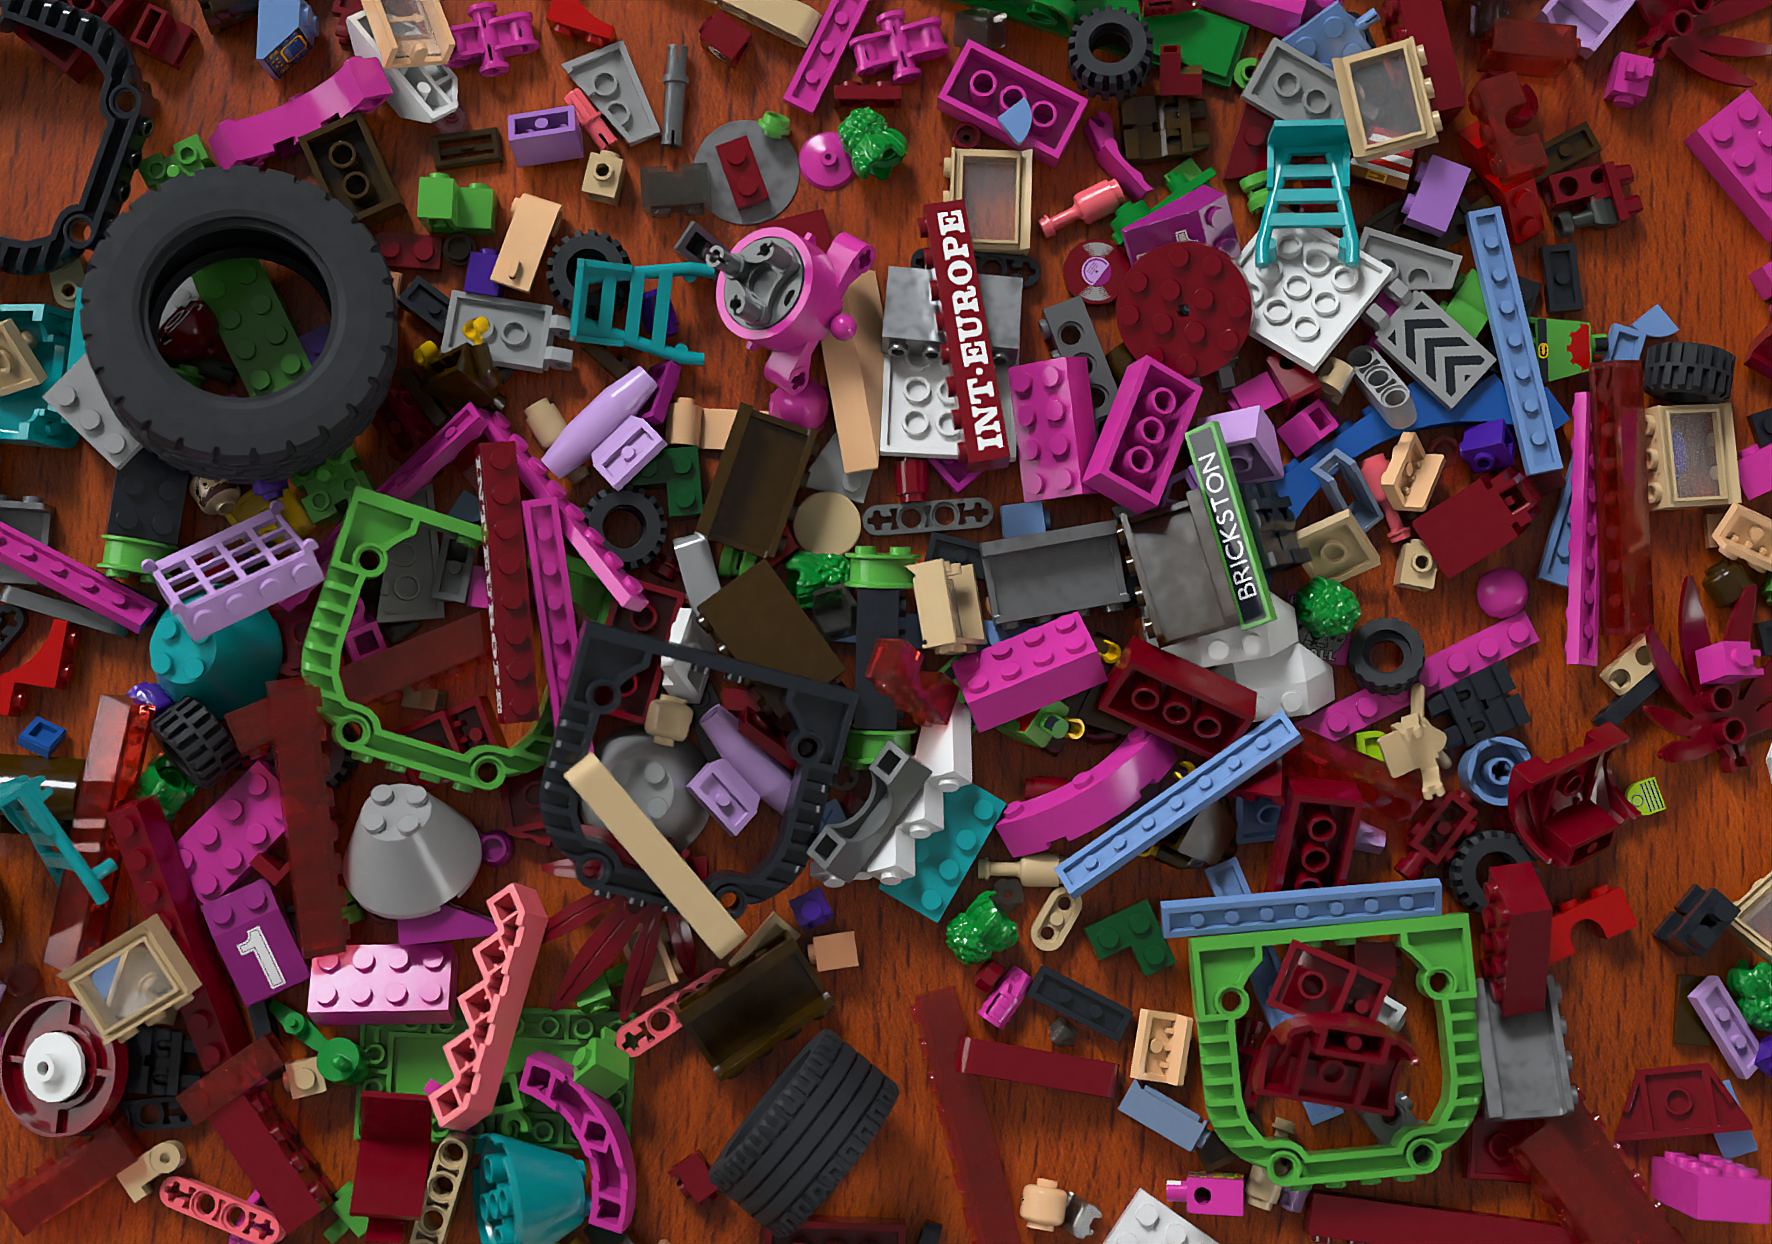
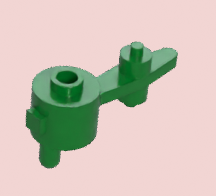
M1210 167L1189 181L1183 172L1176 175L1172 171L1167 175L1170 181L1166 184L1172 194L1150 209L1144 200H1140L1135 204L1129 201L1115 211L1114 214L1117 217L1109 224L1115 232L1111 236L1118 247L1122 244L1125 246L1121 229L1196 188L1205 185L1217 173Z
M279 1001L270 1003L269 1010L283 1025L285 1031L318 1052L316 1059L317 1069L324 1078L341 1087H353L361 1084L368 1076L370 1061L368 1054L362 1047L346 1038L339 1037L328 1040L308 1018Z

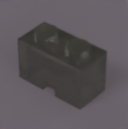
M707 163L680 164V171L668 172L667 165L640 167L642 208L646 215H651L655 219H665L671 217V213L684 212L686 216H701L705 214V211L712 210L711 178Z

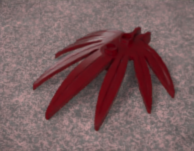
M1636 0L1643 19L1650 27L1647 37L1639 40L1636 46L1638 49L1650 47L1653 42H1656L1652 47L1651 55L1648 56V58L1654 59L1653 63L1661 61L1668 51L1685 68L1708 80L1742 88L1757 86V83L1706 54L1729 58L1761 57L1772 55V45L1734 37L1702 35L1700 30L1722 25L1750 15L1772 4V0H1723L1715 5L1714 0Z
M1686 576L1683 581L1679 602L1678 636L1681 658L1691 690L1652 626L1645 627L1644 632L1648 653L1660 682L1677 705L1690 716V720L1671 710L1658 706H1643V711L1661 729L1688 738L1687 740H1676L1665 744L1657 754L1659 760L1669 763L1689 762L1716 751L1721 757L1720 765L1722 772L1734 773L1738 771L1735 759H1737L1739 767L1753 765L1751 756L1745 751L1744 739L1772 727V700L1759 707L1772 693V658L1761 667L1764 670V675L1750 680L1740 700L1738 699L1742 680L1728 685L1700 684L1695 651L1710 646L1712 643L1694 576ZM1756 584L1747 585L1735 603L1725 628L1723 641L1750 642L1757 595Z
M581 824L584 834L607 841L616 851L620 861L639 865L611 831ZM671 837L666 839L670 845L675 842ZM684 848L680 856L685 860L691 852ZM569 859L558 860L541 866V870L544 872L577 879L573 870V862ZM597 860L587 861L583 866V873L586 875L597 874L601 868V862ZM593 893L578 899L548 919L541 944L552 941L579 928L602 913L611 904L614 903L616 905L592 932L572 961L555 994L550 1007L551 1011L559 1010L589 987L614 961L634 933L638 924L641 923L642 927L627 965L621 994L619 1020L625 1022L635 1007L649 977L656 954L662 914L667 915L669 935L676 958L686 977L692 981L695 978V949L687 920L682 914L675 915L662 911L661 905L648 902L647 907L628 903L625 896L614 894L613 899H608Z

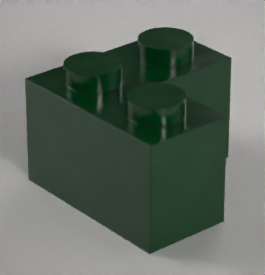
M698 446L662 449L632 478L634 489H667L669 517L672 522L699 519L705 502Z
M1141 898L1081 927L1098 960L1128 947L1141 975L1145 977L1177 963L1166 938H1163L1160 925L1147 899Z

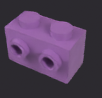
M574 105L508 115V138L518 168L584 158L583 132L580 128V122Z
M1432 154L1427 163L1421 161L1414 177V181L1419 183L1414 195L1408 193L1401 210L1402 213L1406 214L1403 224L1441 238L1447 231L1471 168Z

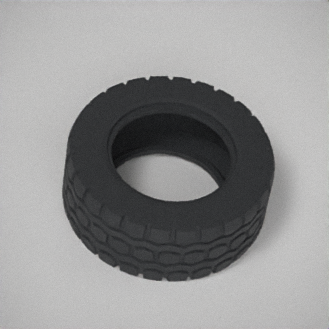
M231 165L230 170H223L222 166L195 170L194 175L189 177L186 174L179 175L159 184V190L154 191L151 189L130 204V210L127 213L123 211L112 222L104 233L106 239L99 241L88 265L91 271L85 274L82 286L81 304H83V307L80 310L82 338L85 341L84 347L88 361L109 406L124 428H127L130 434L151 453L158 454V458L182 471L190 470L192 475L218 482L221 479H227L228 483L256 484L257 480L263 479L265 483L292 478V473L299 472L304 474L325 464V459L329 457L335 458L355 442L354 437L364 433L376 417L377 409L382 407L392 384L391 379L395 373L398 354L397 299L395 288L392 284L393 279L384 255L378 251L379 245L366 226L357 222L358 217L338 199H330V193L306 180L299 182L296 176L272 169H267L264 172L260 171V167ZM237 258L263 259L280 264L296 272L319 293L331 316V328L328 339L312 367L303 376L285 388L270 394L250 398L224 397L191 385L169 367L158 349V332L161 317L168 301L177 288L197 271L217 262Z

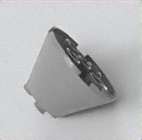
M644 725L630 726L612 733L594 748V755L665 839L671 837L675 840L671 846L677 853L695 840L705 827L710 816L685 788L707 764L705 758L688 739L685 741H675L673 747L653 743L654 736L645 731ZM578 793V806L584 824L610 831Z
M382 784L372 790L371 796L367 799L361 810L344 854L343 877L348 891L365 910L378 916L392 919L423 917L440 911V905L455 896L459 898L466 892L478 874L482 860V847L478 832L472 822L455 808L427 793L423 787L410 784H394L390 786Z

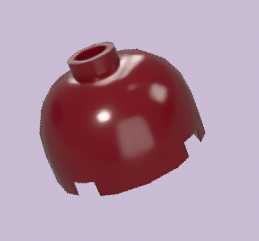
M198 295L189 299L193 303L192 306L185 309L181 305L159 327V353L171 361L187 363L192 362L198 357L205 360L217 348V345L214 343L219 333L217 317L209 305Z

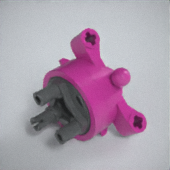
M768 227L747 235L731 252L716 245L709 250L715 256L706 255L707 265L720 271L716 287V302L724 324L733 333L748 340L745 346L747 349L755 351L763 347L772 350L773 352L764 368L765 378L789 394L796 395L807 386L810 376L811 355L819 340H824L830 332L840 341L850 340L856 334L857 324L854 318L847 314H841L843 308V301L841 300L849 285L871 268L875 261L876 252L872 245L850 233L843 232L836 236L825 254L824 251L816 246V236L809 232L802 238L784 228Z

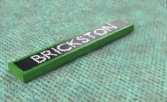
M1212 421L1184 434L1222 564L1237 608L1241 629L1250 630L1277 620V616L1220 423Z

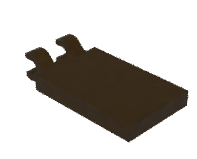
M1472 168L1464 188L1473 183L1477 178ZM1414 189L1413 191H1411V194L1414 195L1415 192H1416V189ZM1461 193L1447 231L1441 238L1403 224L1406 214L1401 212L1405 202L1403 199L1395 201L1358 225V229L1362 233L1364 227H1368L1446 250L1468 236L1464 215L1467 212L1492 208L1495 206V203L1488 194L1470 205L1463 193Z

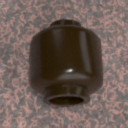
M1728 558L1708 567L1704 571L1706 576L1701 582L1702 587L1716 608L1729 607L1731 611L1747 585L1754 584L1743 565L1738 561L1730 562Z

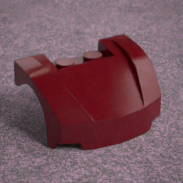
M1610 721L1586 732L1584 746L1577 747L1560 758H1553L1546 763L1539 756H1534L1512 767L1508 786L1510 818L1525 849L1542 864H1553L1559 869H1566L1586 862L1618 841V830L1630 818L1635 820L1641 818V812L1625 798L1617 787L1612 774L1611 760L1613 753L1620 745L1629 742L1630 736Z
M1318 1012L1286 1019L1271 1030L1261 1047L1251 1082L1255 1093L1258 1095L1393 1116L1398 1079L1405 1062L1409 1060L1413 1066H1421L1409 1039L1381 1021L1354 1013Z

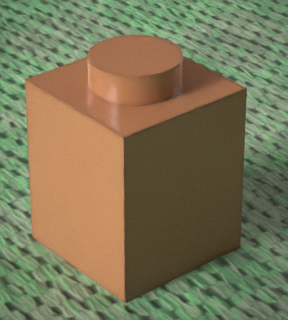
M854 930L813 936L814 943L807 944L810 965L817 964L818 972L859 966Z

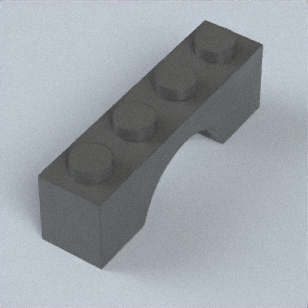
M890 740L869 766V771L872 775V789L864 806L847 821L839 824H827L806 852L825 871L848 884L852 882L933 772L911 753Z

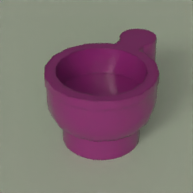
M474 825L482 847L481 861L490 867H501L509 863L515 854L513 838L507 832L499 829L483 833L479 826Z

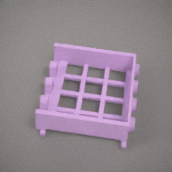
M278 499L273 500L269 505V510L161 560L154 562L152 559H145L141 563L144 573L151 571L162 596L170 606L172 615L177 616L193 642L325 580L313 553V550L319 548L318 544L313 539L303 541L280 513L281 510L285 509L282 501ZM273 523L276 524L278 529L261 537L259 536L258 530ZM279 536L285 541L270 549L264 544ZM244 537L246 544L231 551L227 550L225 545ZM256 547L261 552L240 563H237L234 557ZM289 548L294 552L293 555L280 561L274 556ZM210 552L213 553L214 559L197 566L194 561L195 559ZM265 559L270 563V566L248 576L243 571ZM224 562H227L230 568L208 578L203 574L204 571ZM178 567L181 568L183 573L169 580H166L163 574ZM233 574H236L240 579L219 590H215L212 584ZM194 576L199 581L176 593L172 589V586ZM201 589H205L208 595L187 605H184L180 600Z

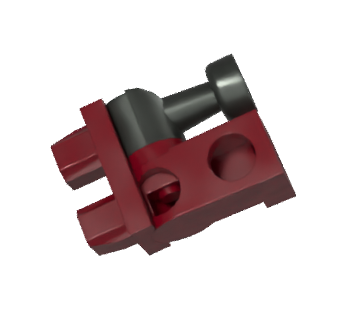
M1610 161L1602 165L1549 175L1538 184L1547 213L1583 202L1585 211L1573 215L1567 210L1553 214L1552 225L1559 239L1572 236L1575 228L1591 226L1595 231L1619 227L1631 217L1643 211L1639 195L1624 197L1621 188L1634 182V174L1630 164L1615 166L1614 161Z

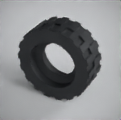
M1379 617L1377 620L1367 621L1366 625L1360 626L1357 629L1355 636L1353 635L1350 640L1348 667L1351 669L1352 678L1356 679L1362 689L1364 687L1371 694L1377 693L1381 694V696L1394 694L1395 696L1404 690L1408 691L1414 682L1417 683L1425 660L1423 639H1420L1418 631L1411 628L1409 623L1401 622L1398 618L1392 617V619ZM1387 641L1400 647L1404 659L1399 668L1394 671L1383 672L1371 664L1369 653L1377 643Z

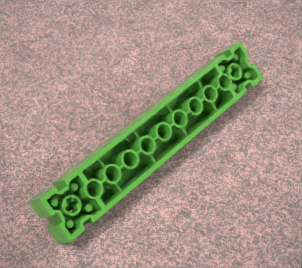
M196 133L172 145L176 153L165 157L161 152H157L143 159L138 170L146 186L150 190L157 191L160 189L159 184L182 174H186L188 177L193 176L195 170L217 167L218 165L206 142ZM254 258L224 260L209 265L191 276L202 300L209 305L217 317L219 323L218 332L250 397L262 396L283 389L303 376L312 367L298 339L302 335L265 260ZM355 442L335 458L329 457L325 459L326 463L304 474L299 472L292 473L293 477L290 478L296 489L303 493L307 492L308 497L301 501L312 523L321 529L344 518L345 513L343 509L348 506L355 486L372 491L378 489L372 476L365 470L359 471L358 466L365 462Z

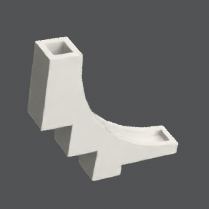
M953 696L923 705L921 732L915 757L933 772L853 880H867L875 877L883 884L896 885L901 883L903 879L914 877L915 838H927L930 836V833L944 830L943 792H954L961 786L972 784L971 712L966 705ZM817 862L810 863V876L823 882L825 886L837 888L844 885L845 881L825 871Z

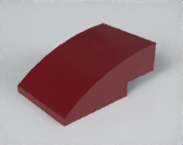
M478 696L392 732L462 754L470 748L480 745H493L508 749L488 696ZM483 763L479 767L478 772L491 768L492 766L489 763ZM407 768L405 774L397 772L402 784L420 786L426 792L453 783V781L443 778L440 779L439 784L419 779L420 772Z
M1292 939L1266 1004L1295 1017L1318 1012L1354 1013L1376 1020L1392 980Z

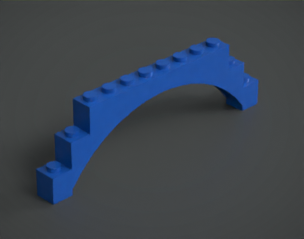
M1495 373L1487 379L1482 375L1469 392L1448 411L1417 381H1414L1407 386L1417 411V419L1414 424L1405 429H1394L1386 423L1372 404H1370L1360 412L1364 418L1355 424L1349 419L1333 431L1337 437L1326 444L1322 439L1306 450L1310 456L1300 464L1295 458L1283 467L1284 478L1274 481L1278 496L1290 497L1292 506L1288 508L1293 512L1296 520L1308 501L1321 488L1310 468L1335 448L1354 459L1373 447L1401 437L1403 432H1418L1443 427H1468L1503 418L1510 431L1516 433L1505 386ZM1544 387L1555 431L1570 420V418L1549 389ZM1338 469L1334 471L1330 476L1334 475L1338 471ZM1264 574L1268 589L1270 590L1273 574Z

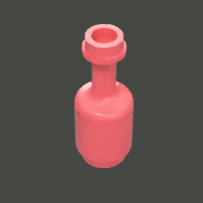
M1105 179L1075 194L1073 197V207L1051 218L1044 215L1042 219L1038 220V224L1046 239L1051 236L1055 237L1057 229L1075 220L1082 219L1085 224H1092L1114 213L1121 205L1126 203V199L1116 179L1109 182Z
M1384 453L1358 462V465L1378 505L1383 509L1391 530L1387 537H1390L1391 543L1410 537V527L1403 526L1398 510H1393L1385 492L1381 488L1382 474L1387 470L1390 460H1386Z

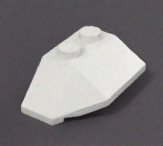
M362 10L348 16L346 24L355 56H362L363 59L377 57L383 69L382 57L365 11ZM386 14L387 19H388V18H396V17H394V16H391V15H387V14ZM410 24L390 25L394 37L422 35L416 27ZM444 65L383 69L393 92L386 101L399 117L432 123L457 110L458 78L450 68Z
M1269 591L1277 620L1250 630H1242L1241 625L1161 649L1201 667L1271 657L1299 641L1295 608Z
M1299 642L1292 644L1271 657L1216 665L1211 670L1220 676L1257 692L1256 716L1253 722L1265 721L1280 710H1283L1287 717L1307 715L1335 700L1332 666Z

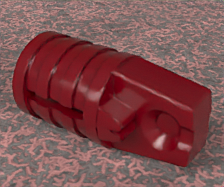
M1138 0V8L1141 19H1146L1148 17L1173 16L1200 8L1201 1Z

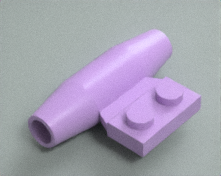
M638 366L604 389L564 428L541 461L555 476L562 479L592 458L593 466L617 491L621 490L668 445L643 418L635 417L658 387V384L641 366Z
M718 704L707 711L699 723L718 751L721 759L707 763L685 788L724 831L732 837L737 836L758 812L757 808L760 799L783 816L793 777L784 764L738 731V718Z

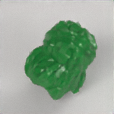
M869 107L864 109L858 108L850 112V116L846 117L842 124L838 126V139L841 141L843 150L850 154L852 168L860 180L865 181L870 174L880 181H885L890 175L891 169L904 160L909 148L906 138L898 130L888 128L884 117L878 115L877 112Z
M799 550L793 552L787 558L785 569H788L790 577L785 586L793 597H797V603L804 612L807 613L818 609L822 604L831 606L841 604L851 598L854 587L844 586V582L850 581V561L843 555L825 553L817 555L811 551Z
M1321 576L1314 577L1302 589H1297L1295 593L1296 604L1294 608L1296 619L1307 630L1312 632L1313 637H1330L1352 632L1361 615L1360 604L1356 599V595L1351 590L1343 587L1338 581L1327 580Z
M159 752L147 763V767L142 772L137 783L130 787L126 801L157 794L167 823L175 818L182 805L194 797L200 787L192 783L175 766L165 752Z
M985 891L978 895L965 913H959L956 918L951 919L947 924L945 936L948 939L945 942L948 948L953 950L957 960L962 961L965 965H973L990 960L993 951L1001 952L1018 941L1017 924L1009 919L1006 912L997 902L993 903L990 899L997 894L996 891Z
M1740 959L1735 964V967L1728 971L1727 986L1737 996L1736 1003L1747 1024L1756 1027L1757 1030L1772 1031V966L1767 962H1760L1751 970L1746 959Z

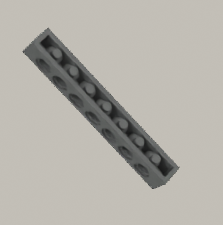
M1080 295L1043 309L1041 313L1042 320L1038 321V325L1044 340L1050 339L1054 349V351L1050 352L1051 359L1087 357V364L1091 370L1089 374L1091 392L1099 394L1103 401L1102 406L1093 408L1098 442L1100 435L1098 434L1097 427L1106 422L1118 389ZM1067 330L1073 331L1078 336V343L1074 345L1065 344L1061 339V333ZM1113 501L1115 507L1111 508V513L1117 525L1122 524L1119 513L1126 511L1127 517L1135 516L1133 511ZM1162 501L1159 502L1158 506L1145 512L1161 508ZM1125 544L1124 547L1129 556L1131 552L1128 544Z

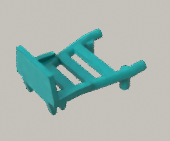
M1344 119L1274 120L1268 136L1267 191L1269 193L1255 243L1256 268L1265 269L1269 266V263H1273L1276 260V241L1274 238H1271L1273 229L1342 228L1344 237L1339 240L1338 259L1345 263L1348 268L1359 266L1360 242L1347 191L1350 190V139ZM1325 155L1327 164L1290 165L1292 156ZM1331 179L1333 187L1284 189L1286 180ZM1279 204H1337L1338 213L1277 212Z
M578 258L569 341L618 347L625 345L666 360H673L678 364L703 367L705 353L688 351L687 346L682 342L675 343L673 347L665 345L672 278L682 276L686 282H693L696 277L713 279L715 268L707 264L695 262L632 267L633 265ZM658 278L652 339L650 340L638 336L645 279ZM620 281H630L625 331L612 327L616 284ZM603 283L599 320L595 321L586 318L589 284Z
M21 775L0 785L1 810L21 834L27 832L65 899L70 900L79 894L71 882V879L78 875L97 905L106 902L110 897L99 881L117 870V866L111 858H108L91 870V863L85 855L81 856L44 804V801L53 793V789L48 787L40 790V785L46 781L45 776H37L29 780L27 775ZM51 846H57L61 853L54 852Z

